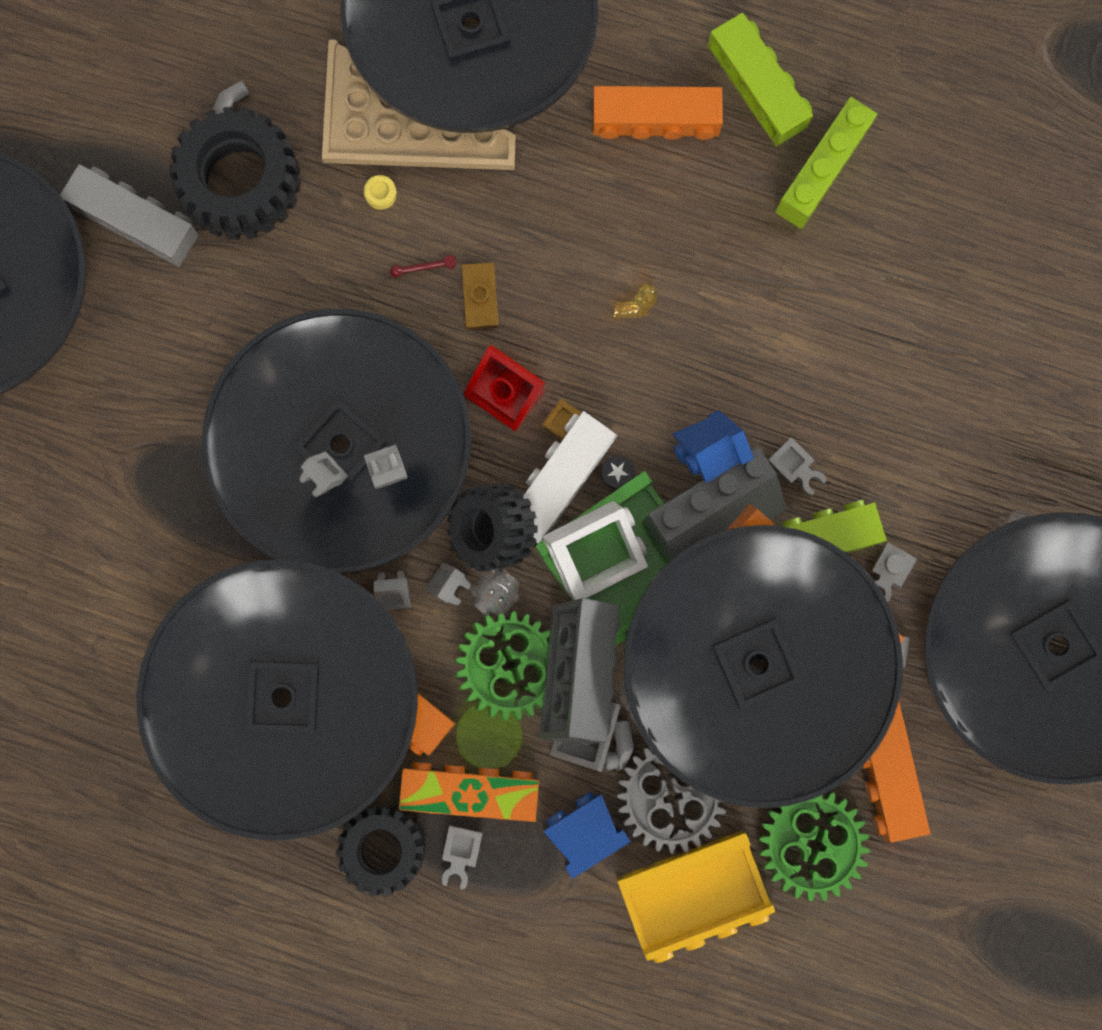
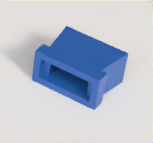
M720 410L709 414L708 419L673 433L677 445L673 446L678 460L681 464L686 463L691 474H698L706 483L738 463L743 465L754 459L744 431Z
M590 791L574 802L577 806L575 809L567 814L562 809L545 820L548 826L543 828V832L567 858L568 862L564 863L572 879L630 843L622 828L615 829L601 793L594 796Z

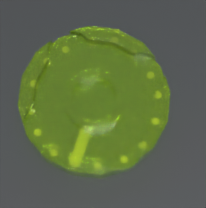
M477 705L471 707L462 715L456 728V743L460 754L469 764L478 768L496 769L507 765L517 755L522 744V728L519 720L515 721L510 712L508 719L501 721L500 711H497L493 718H488V707L479 712L475 711Z

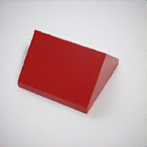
M490 345L466 387L463 396L516 432L545 393V382Z

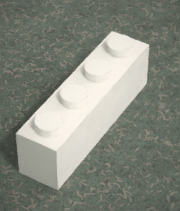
M584 411L580 416L577 414L572 416L564 428L568 433L561 443L555 441L545 455L548 459L546 465L542 470L536 468L525 483L529 486V489L523 498H529L532 503L530 509L536 513L537 518L534 519V525H538V533H534V538L538 544L543 541L542 536L548 534L618 436Z

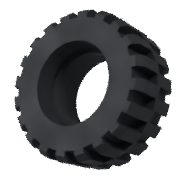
M224 107V113L216 114L215 110L206 112L207 118L202 121L196 118L189 123L192 129L188 133L182 131L177 138L180 147L175 146L172 149L170 157L174 163L169 166V173L173 180L172 187L175 194L193 220L201 228H207L213 235L220 237L225 233L228 239L239 240L240 234H245L247 239L257 238V231L264 229L266 234L274 230L272 224L278 220L280 223H283L288 217L286 209L287 207L290 209L294 208L297 202L294 193L300 191L299 164L289 140L286 139L284 132L277 124H272L269 117L261 113L256 118L252 109L242 108L241 113L236 112L234 107ZM235 152H249L258 155L264 160L265 169L261 180L246 194L237 197H223L209 190L208 179L214 165L226 155Z

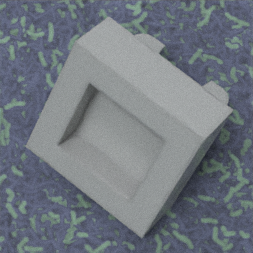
M396 445L364 455L376 489L408 478Z
M326 451L309 457L301 466L304 471L300 476V481L305 483L312 479L315 482L317 488L312 492L315 497L340 485L348 477Z
M442 562L425 590L446 603L450 602L459 605L461 600L455 597V590L458 586L469 590L471 584L464 577L465 574Z
M403 571L397 572V579L386 580L385 573H380L377 581H373L375 598L386 610L411 608L408 580L405 578Z

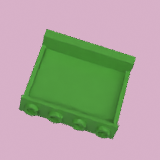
M645 471L574 519L576 520L614 501L622 508H628L635 522V525L631 527L635 537L639 536L647 550V555L644 556L647 568L586 598L619 605L620 627L616 633L615 646L626 639V631L629 628L633 613L641 596L653 578L668 563L642 523L650 512L664 505V502L651 486L652 480ZM615 521L566 545L581 581L630 558V554ZM543 540L535 546V550L567 594Z

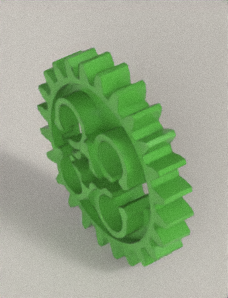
M502 611L498 612L495 622L487 615L483 618L485 627L477 622L474 623L472 628L476 635L466 632L463 638L468 645H458L456 648L464 654L463 657L454 660V663L462 666L463 669L455 673L454 677L464 678L465 680L458 689L459 691L469 689L471 692L467 696L466 702L474 699L479 701L475 711L479 712L488 707V718H493L497 711H500L501 721H506L511 712L514 720L517 721L522 717V710L530 717L534 715L533 705L538 709H542L543 705L542 697L544 695L549 645L546 639L550 635V630L541 634L538 631L541 621H537L532 626L529 625L528 614L524 615L520 621H517L516 611L511 612L507 620ZM501 627H503V635L500 637L502 643L508 641L511 636H518L523 641L521 652H515L510 646L502 649V652L499 650L493 653L494 662L492 666H485L479 659L481 649L489 650L494 647L495 643L492 640L488 641L483 635L487 637L496 636L497 632H500ZM506 661H513L515 667H513L511 671L503 670L502 665H504ZM531 666L537 672V680L535 683L528 682L524 684L522 689L534 694V697L529 695L521 696L516 706H514L515 697H517L516 690L509 691L505 697L496 695L493 686L497 679L504 681L509 686L524 679V668Z
M830 791L824 799L821 795L802 803L778 807L780 809L778 813L768 810L767 814L773 819L771 824L761 823V826L768 830V834L759 836L758 840L766 843L767 847L761 849L758 853L761 856H769V860L762 866L766 870L774 868L775 871L770 876V879L773 882L783 879L780 889L784 892L793 886L792 893L797 899L803 891H805L806 899L810 902L813 901L815 892L818 893L823 901H827V891H831L834 896L840 897L838 886L842 885L851 890L852 886L848 880L850 876L861 879L860 874L855 870L856 867H867L868 865L864 860L860 859V855L870 853V849L861 846V841L867 840L870 837L868 834L859 833L858 830L866 824L865 821H854L853 818L858 810L850 808L845 811L848 800L841 798L834 803L835 793ZM816 803L824 813L837 811V814L826 819V823L830 826L839 825L843 832L842 838L838 843L832 844L828 839L829 831L820 828L818 832L819 827L813 824L806 831H799L796 827L797 817L802 813H807L812 819H819V813L816 812L818 811L815 806ZM816 839L817 842L821 843L819 850L813 849L811 851V848L807 846L808 840ZM795 845L800 851L799 858L807 862L810 856L808 862L816 866L821 859L829 858L832 865L831 870L827 875L820 876L817 871L810 869L808 875L811 877V886L803 876L790 878L795 872L801 870V866L796 862L787 863L784 858L785 851L788 847Z

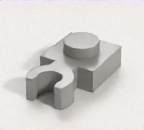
M792 437L768 460L772 468L789 485L797 479L800 482L801 491L808 497L815 493L809 486L810 479L817 480L821 485L827 481L823 473L812 471L809 468L815 460Z
M889 542L884 545L870 570L872 574L877 576L875 583L882 591L887 602H889L892 596L891 585L901 588L917 558Z
M453 825L449 826L442 860L451 862V866L446 869L442 876L443 886H447L450 875L458 874L462 880L460 889L464 890L466 888L468 874L465 866H476L483 832Z

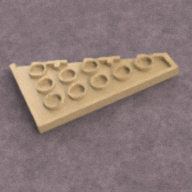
M336 40L328 41L322 144L323 163L515 170V134L505 129L483 133H456L438 130L412 121L385 104L368 87L355 68L347 48L339 45Z

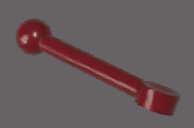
M448 255L441 261L406 267L394 265L390 269V274L392 277L398 278L403 273L444 266L447 269H453L456 266V258Z

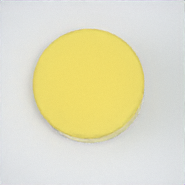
M373 176L364 186L366 201L375 209H387L396 200L397 191L395 184L387 176Z

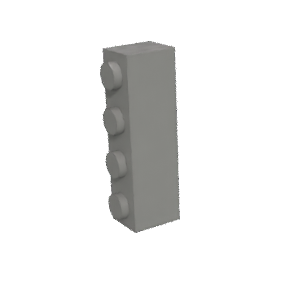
M79 164L60 194L67 206L173 265L180 267L198 237V233L192 226L193 221L180 212L176 211L173 215L165 211V206L150 196L146 200L136 195L137 191L133 187L122 181L118 185L108 180L110 178L109 175L97 167L92 166L89 170Z

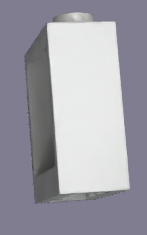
M612 501L542 536L565 590L573 600L586 599L648 567L644 556L647 555L646 547L639 536L635 537L631 527L635 525V522L627 507L622 508ZM615 521L630 554V558L581 581L566 545Z

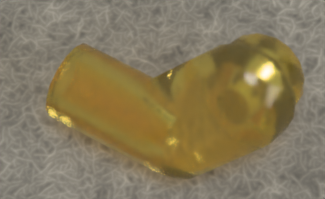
M649 283L640 285L638 293L631 302H614L615 319L645 316L657 299V292L653 285Z

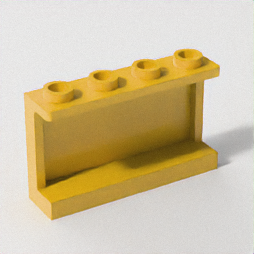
M742 830L703 844L700 847L690 849L688 852L679 853L616 877L646 961L652 959L654 963L666 961L674 956L673 951L684 947L687 951L700 948L706 944L704 939L718 935L719 939L729 937L738 932L736 927L749 923L750 926L760 925L769 920L768 915L776 912L773 904L770 903L749 847L751 844L746 832Z

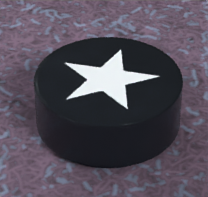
M623 456L610 457L602 466V480L606 486L617 490L633 479L634 467Z

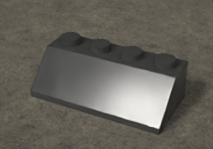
M759 447L751 451L754 457L753 460L743 465L738 463L708 483L704 480L650 512L642 521L643 525L667 562L701 539L727 530L749 504L760 510L770 520L786 510L778 476Z
M580 598L552 606L539 740L589 744L607 742V736L611 729V720L609 718L610 701L614 695L612 675L613 667L617 661L615 641L616 633L620 627L619 605Z

